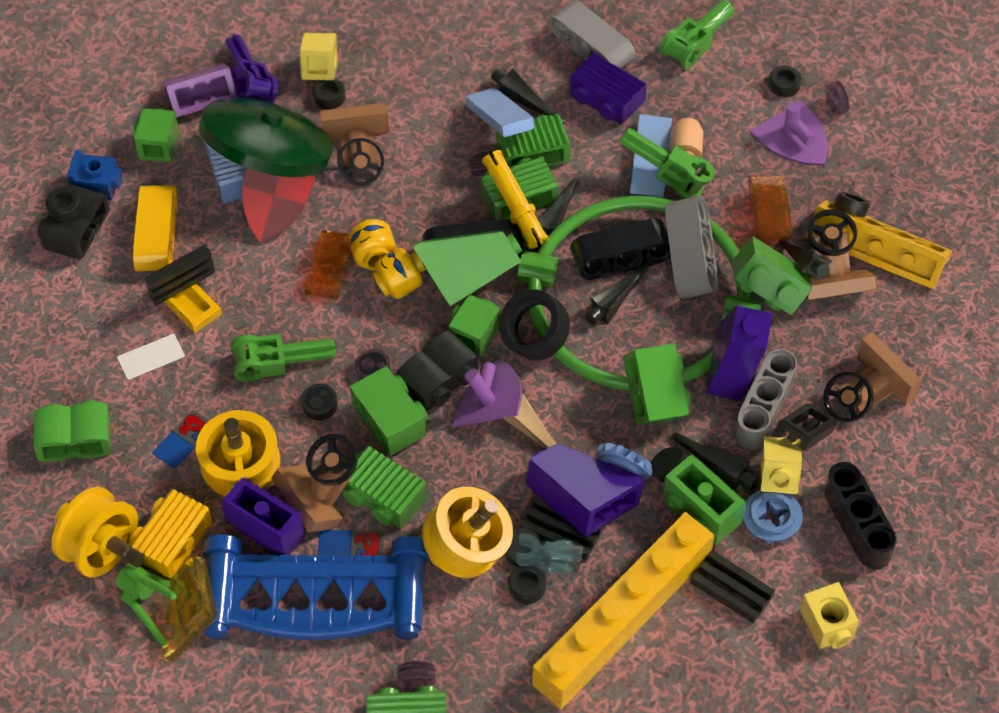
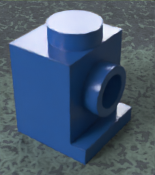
M75 150L67 178L69 184L106 194L107 200H112L115 188L121 187L123 172L122 168H118L116 158L84 155L82 150Z

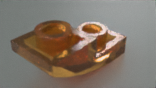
M750 175L748 177L750 210H754L755 238L758 240H789L792 237V223L783 176Z
M327 230L321 231L313 251L314 262L305 282V295L339 300L352 258V251L348 242L349 234Z

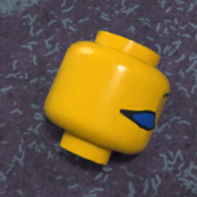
M363 220L354 226L349 233L348 242L356 264L362 268L376 271L375 262L397 249L390 226L382 220Z
M399 247L375 262L376 271L372 275L385 297L391 295L394 299H401L422 286L423 278L421 272L426 269L416 252L409 255L404 248Z

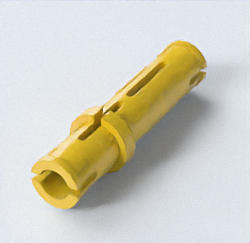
M493 151L497 166L494 164L490 154L482 159V163L487 168L509 208L512 223L518 225L529 249L537 248V241L533 233H535L541 245L548 241L549 237L535 216L536 208L533 204L528 203L504 159L502 151Z

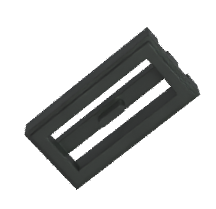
M202 245L145 277L149 297L156 306L216 273L215 268L212 266L214 265L211 259L212 254L207 246Z
M806 404L779 420L774 431L780 435L788 431L789 435L786 439L792 443L797 439L802 440L799 447L807 450L830 435L837 422L811 404ZM809 414L814 417L807 419L803 425L799 427L797 426V424L805 420L809 416Z
M538 496L533 500V506L528 509L525 520L523 519L520 524V528L534 531L541 541L586 561L603 531L602 527L589 536L584 537L544 499ZM533 521H537L550 528H553L555 531L559 533L569 535L582 542H585L586 545L583 546L554 532H551L538 525L533 524Z
M711 550L707 560L701 563L699 570L694 572L690 579L692 585L753 624L775 595L773 588ZM707 574L717 582L724 585L728 590L735 593L736 595L738 594L739 596L746 599L756 607L752 609L751 607H749L742 601L738 600L725 590L721 589L711 581L704 578V576Z

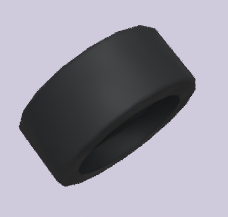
M538 289L524 290L514 295L505 304L500 314L499 332L502 341L510 350L530 360H543L556 354L565 344L569 335L570 319L567 309L559 300ZM542 305L551 313L549 330L540 341L532 345L523 343L518 336L519 322L530 308Z

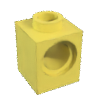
M304 33L300 48L302 80H334L338 63L336 33Z
M764 436L760 464L761 491L798 494L802 467V454L799 447L800 439L792 443L786 438Z
M839 582L803 595L800 612L819 650L828 646L834 649L840 648L852 641L859 620ZM823 616H833L839 622L829 623L823 619Z

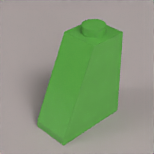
M501 230L418 241L412 245L449 306L457 303L522 262L517 254L523 250L512 233L505 236Z

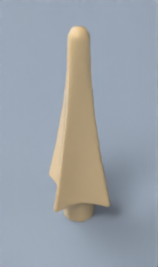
M523 394L518 416L503 419L546 450L557 443L548 433Z

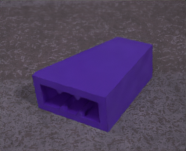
M737 305L718 324L705 394L736 401L742 400L767 349L773 313Z
M558 443L544 451L536 452L530 458L526 485L544 499L584 537L589 536L637 507L644 484V479L637 474Z

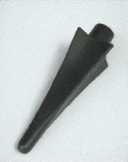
M499 68L492 73L491 79L500 85L498 90L510 100L541 115L554 116L556 114L513 68L508 74ZM560 116L562 123L564 125L565 120Z
M573 179L558 199L538 218L539 223L548 236L562 223L570 200L578 186L577 179ZM534 234L538 248H540L541 244L536 235Z
M785 239L779 240V245L793 258L802 273H811L818 282L821 281V277H826L829 274L830 268L828 265L832 260L818 256L816 251L796 246Z
M645 265L637 268L624 279L591 297L592 309L585 315L587 322L591 325H596L602 319L605 323L609 324L623 301L650 269V266Z
M674 432L672 434L674 441L703 462L734 492L740 485L750 491L756 487L759 479L748 472L749 461L707 447L680 433Z

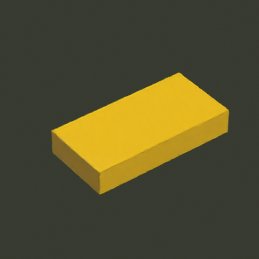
M197 284L164 301L194 333H197L222 315L221 308Z

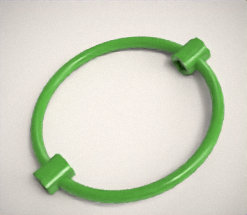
M626 196L604 200L579 210L560 223L549 234L548 241L541 245L537 253L530 251L522 253L520 259L522 262L519 263L517 281L528 283V290H542V287L551 288L554 284L558 267V258L551 255L572 231L587 221L601 215L622 210L642 209L665 213L667 203L674 201L651 196ZM710 219L713 240L723 250L732 267L731 262L739 253V250L727 233ZM736 285L737 296L728 294L722 320L737 305L761 310L762 302L752 300L751 293L743 291ZM537 305L529 310L535 329L542 339L547 334L550 326L543 306ZM564 345L554 354L568 369L589 381L613 389L630 391L627 376L616 375L597 369L577 358ZM713 350L702 359L683 368L681 373L683 384L700 377L710 370Z

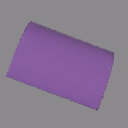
M224 63L162 82L172 111H175L176 118L203 110L206 105L215 100L236 97L230 69Z

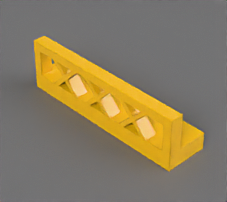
M825 200L817 206L813 217L823 210L839 209L834 206L833 202ZM846 213L853 219L857 227V239L849 251L850 256L931 289L936 287L945 264L950 260L952 250L868 216L858 217ZM824 216L815 221L814 224L821 227L830 223L838 225L843 219L837 216ZM848 224L843 231L847 232L849 245L852 241L853 233Z

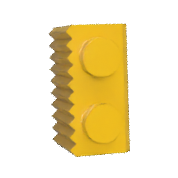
M171 489L165 499L163 497L159 498L152 507L151 518L144 527L139 526L130 538V546L145 556L141 565L169 580H173L179 569L182 568L192 551L196 548V545L199 544L200 539L204 537L208 528L211 527L213 521L210 510L206 505L196 502L193 498L190 499L187 495H183L175 489Z

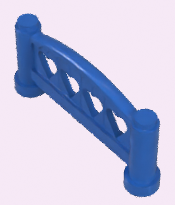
M218 534L208 536L204 540L203 556L207 559L202 628H204V635L208 637L222 638L227 636V630L230 627H238L247 631L279 638L330 640L360 636L393 628L396 631L397 638L411 640L418 638L419 631L422 630L424 563L428 561L429 556L424 548L421 537L402 536L392 541L391 556L241 555L242 541L237 537ZM260 581L272 601L271 607L267 610H259L256 607L251 610H243L240 607L241 601L254 584ZM297 581L310 601L309 607L303 611L296 610L294 607L287 611L281 610L278 607L279 601L292 584ZM335 582L348 601L347 608L343 611H336L331 607L326 611H320L317 609L316 603L331 583ZM370 582L374 583L386 602V607L382 611H373L371 608L365 611H358L354 608L355 602Z

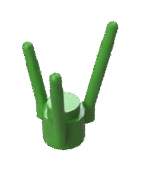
M129 563L126 564L116 578V586L124 591L120 599L133 609L167 652L171 651V644L140 606L137 599L145 600L154 591L171 600L176 599L177 594L191 600L196 599L197 595L176 583L158 576L150 569L145 570L141 566L136 568Z

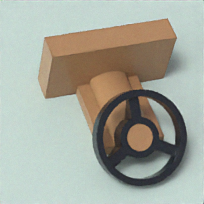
M386 103L320 111L322 130L328 134L331 140H341L342 148L338 154L337 165L344 179L356 185H366L375 181L383 171L384 156L380 147L374 143L373 135L389 133ZM375 148L377 149V151H378V153H379V155H380V159H381V165H380V167L378 166ZM342 154H343V161H344V167H345V171H344V172H343L342 167H341V156H342ZM370 168L378 172L372 179L364 182L354 181L347 177L354 170L363 172Z
M835 209L823 210L817 213L809 223L807 230L808 240L812 245V250L816 251L818 256L830 259L832 262L828 265L830 268L829 274L826 277H821L820 282L815 277L810 278L813 289L806 298L811 300L877 289L876 276L866 269L850 271L849 251L857 239V227L853 219L846 213ZM824 216H837L843 219L838 225L830 223L821 227L814 224L815 221ZM848 224L853 233V238L849 245L847 232L843 231Z
M871 332L861 339L857 358L867 368L859 374L855 372H841L828 381L823 393L824 406L833 418L842 422H856L865 417L871 408L893 393L907 405L916 398L922 379L880 338ZM846 376H855L840 386L837 391L831 390L837 380ZM829 395L838 397L839 403L843 407L849 408L851 418H842L835 414L829 403Z
M328 434L317 439L312 444L306 456V465L277 468L271 479L288 504L294 507L295 511L301 512L302 522L308 533L335 529L343 519L333 504L353 476L357 467L358 453L356 447L343 435ZM335 440L344 441L350 446L352 451L351 464L347 463L344 455L337 450ZM328 442V450L324 453L321 461L313 471L312 459L314 453L322 444Z

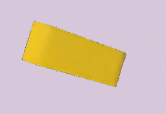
M175 185L140 186L133 245L135 271H157L173 261L177 215V190Z

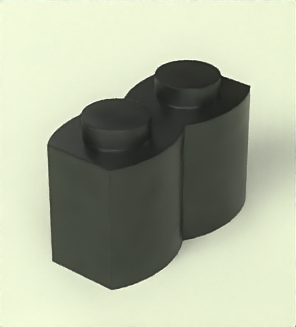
M68 184L66 187L73 188L79 193L82 201L80 214L76 218L65 222L57 221L48 214L39 223L38 236L40 237L43 249L81 260L92 244L95 234L105 221L110 208L106 194Z
M446 330L435 337L423 351L408 359L397 370L396 376L399 375L404 380L409 391L408 395L415 402L419 401L427 412L434 406L437 408L443 406L451 397L452 390L458 388L461 384L463 386L469 384L465 374L471 369L478 370V356L451 331Z

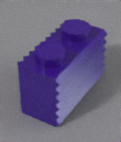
M594 52L571 75L570 94L580 104H587L593 109H597L605 119L613 120L620 125L646 101L647 83Z
M247 477L241 478L222 500L221 505L222 509H224L226 523L276 555H290L305 537L301 512L295 511L294 507L289 508L288 503L283 504V501L277 500L276 496L271 497L270 492L265 493L264 488L259 489V485H253V481L248 482Z

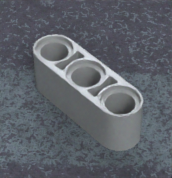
M577 0L571 1L548 19L551 32L585 60L594 52L622 69L636 57V51L626 37Z
M698 195L667 203L665 208L674 283L681 299H688L717 292L719 286L710 215L705 199Z
M774 349L765 357L738 413L735 439L742 448L757 450L763 447L764 436L769 437L793 386L797 360L792 352L785 349ZM776 370H779V371H782V372H784V373H777V372H775V371H776ZM760 398H768L772 401H764ZM746 426H755L758 429L753 430L747 428Z

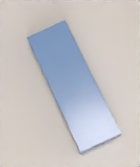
M496 88L465 96L466 106L503 137L534 128L533 117Z
M639 114L637 133L669 152L672 118ZM634 153L629 196L663 198L665 183L655 177L659 168Z

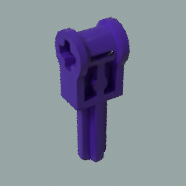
M234 34L232 38L227 37L225 44L234 61L230 73L235 85L236 97L259 99L273 103L278 92L277 79L270 75L265 64L252 60L240 35Z

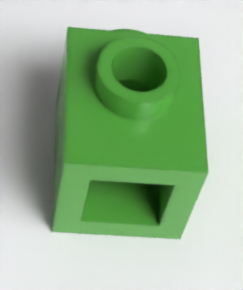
M142 108L139 121H135L133 125V140L135 141L139 159L172 162L179 135L175 111Z
M469 294L462 305L458 304L454 308L450 317L449 331L481 358L499 330L500 307H497L488 299H479Z

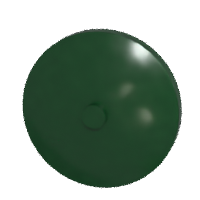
M243 97L215 100L206 105L199 123V131L202 138L217 153L238 165L269 175L308 177L318 174L327 168L333 152V144L330 137L318 124L292 109L264 100Z

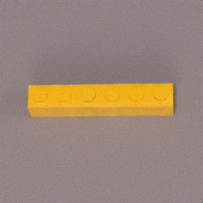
M685 512L533 666V686L562 710L699 568L701 563L707 560L708 554L713 547L714 534Z

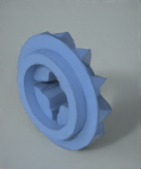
M613 443L600 444L595 453L599 460L637 474L643 479H649L653 471L651 463L644 459L643 455L633 452L632 449L624 448L622 445L617 446Z
M759 490L746 501L743 515L744 527H747L752 532L753 538L759 537L765 540L767 544L773 541H781L784 544L788 538L796 536L803 520L801 506L791 494ZM767 507L773 515H781L778 519L777 527L771 520H764Z

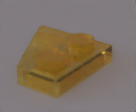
M192 555L173 575L170 582L169 590L175 592L177 598L174 600L170 599L165 624L173 626L171 642L168 645L162 646L161 654L162 658L174 662L218 617L206 561L204 558Z

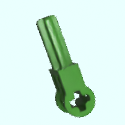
M728 0L719 2L698 22L688 17L676 29L670 30L665 35L660 44L659 53L663 56H671L681 63L682 68L690 69L699 57L712 47L714 32L734 15L735 9L731 6V2Z
M627 128L620 138V143L657 166L659 170L655 177L673 188L682 199L701 195L703 185L709 184L714 178V168L707 160L701 157H694L677 145L669 153L631 128ZM701 168V171L698 173V175H695L697 169ZM691 182L693 185L689 190H686L687 186Z
M281 334L258 337L243 335L233 339L230 344L231 352L235 355L236 366L233 369L234 377L243 382L255 381L263 377L286 375L285 364L327 360L336 357L333 339L282 344Z

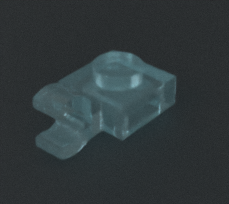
M531 534L519 535L518 545L527 546L532 551L526 554L517 552V564L522 566L540 565L542 571L579 574L583 546H576L566 540L546 541L545 546H543Z

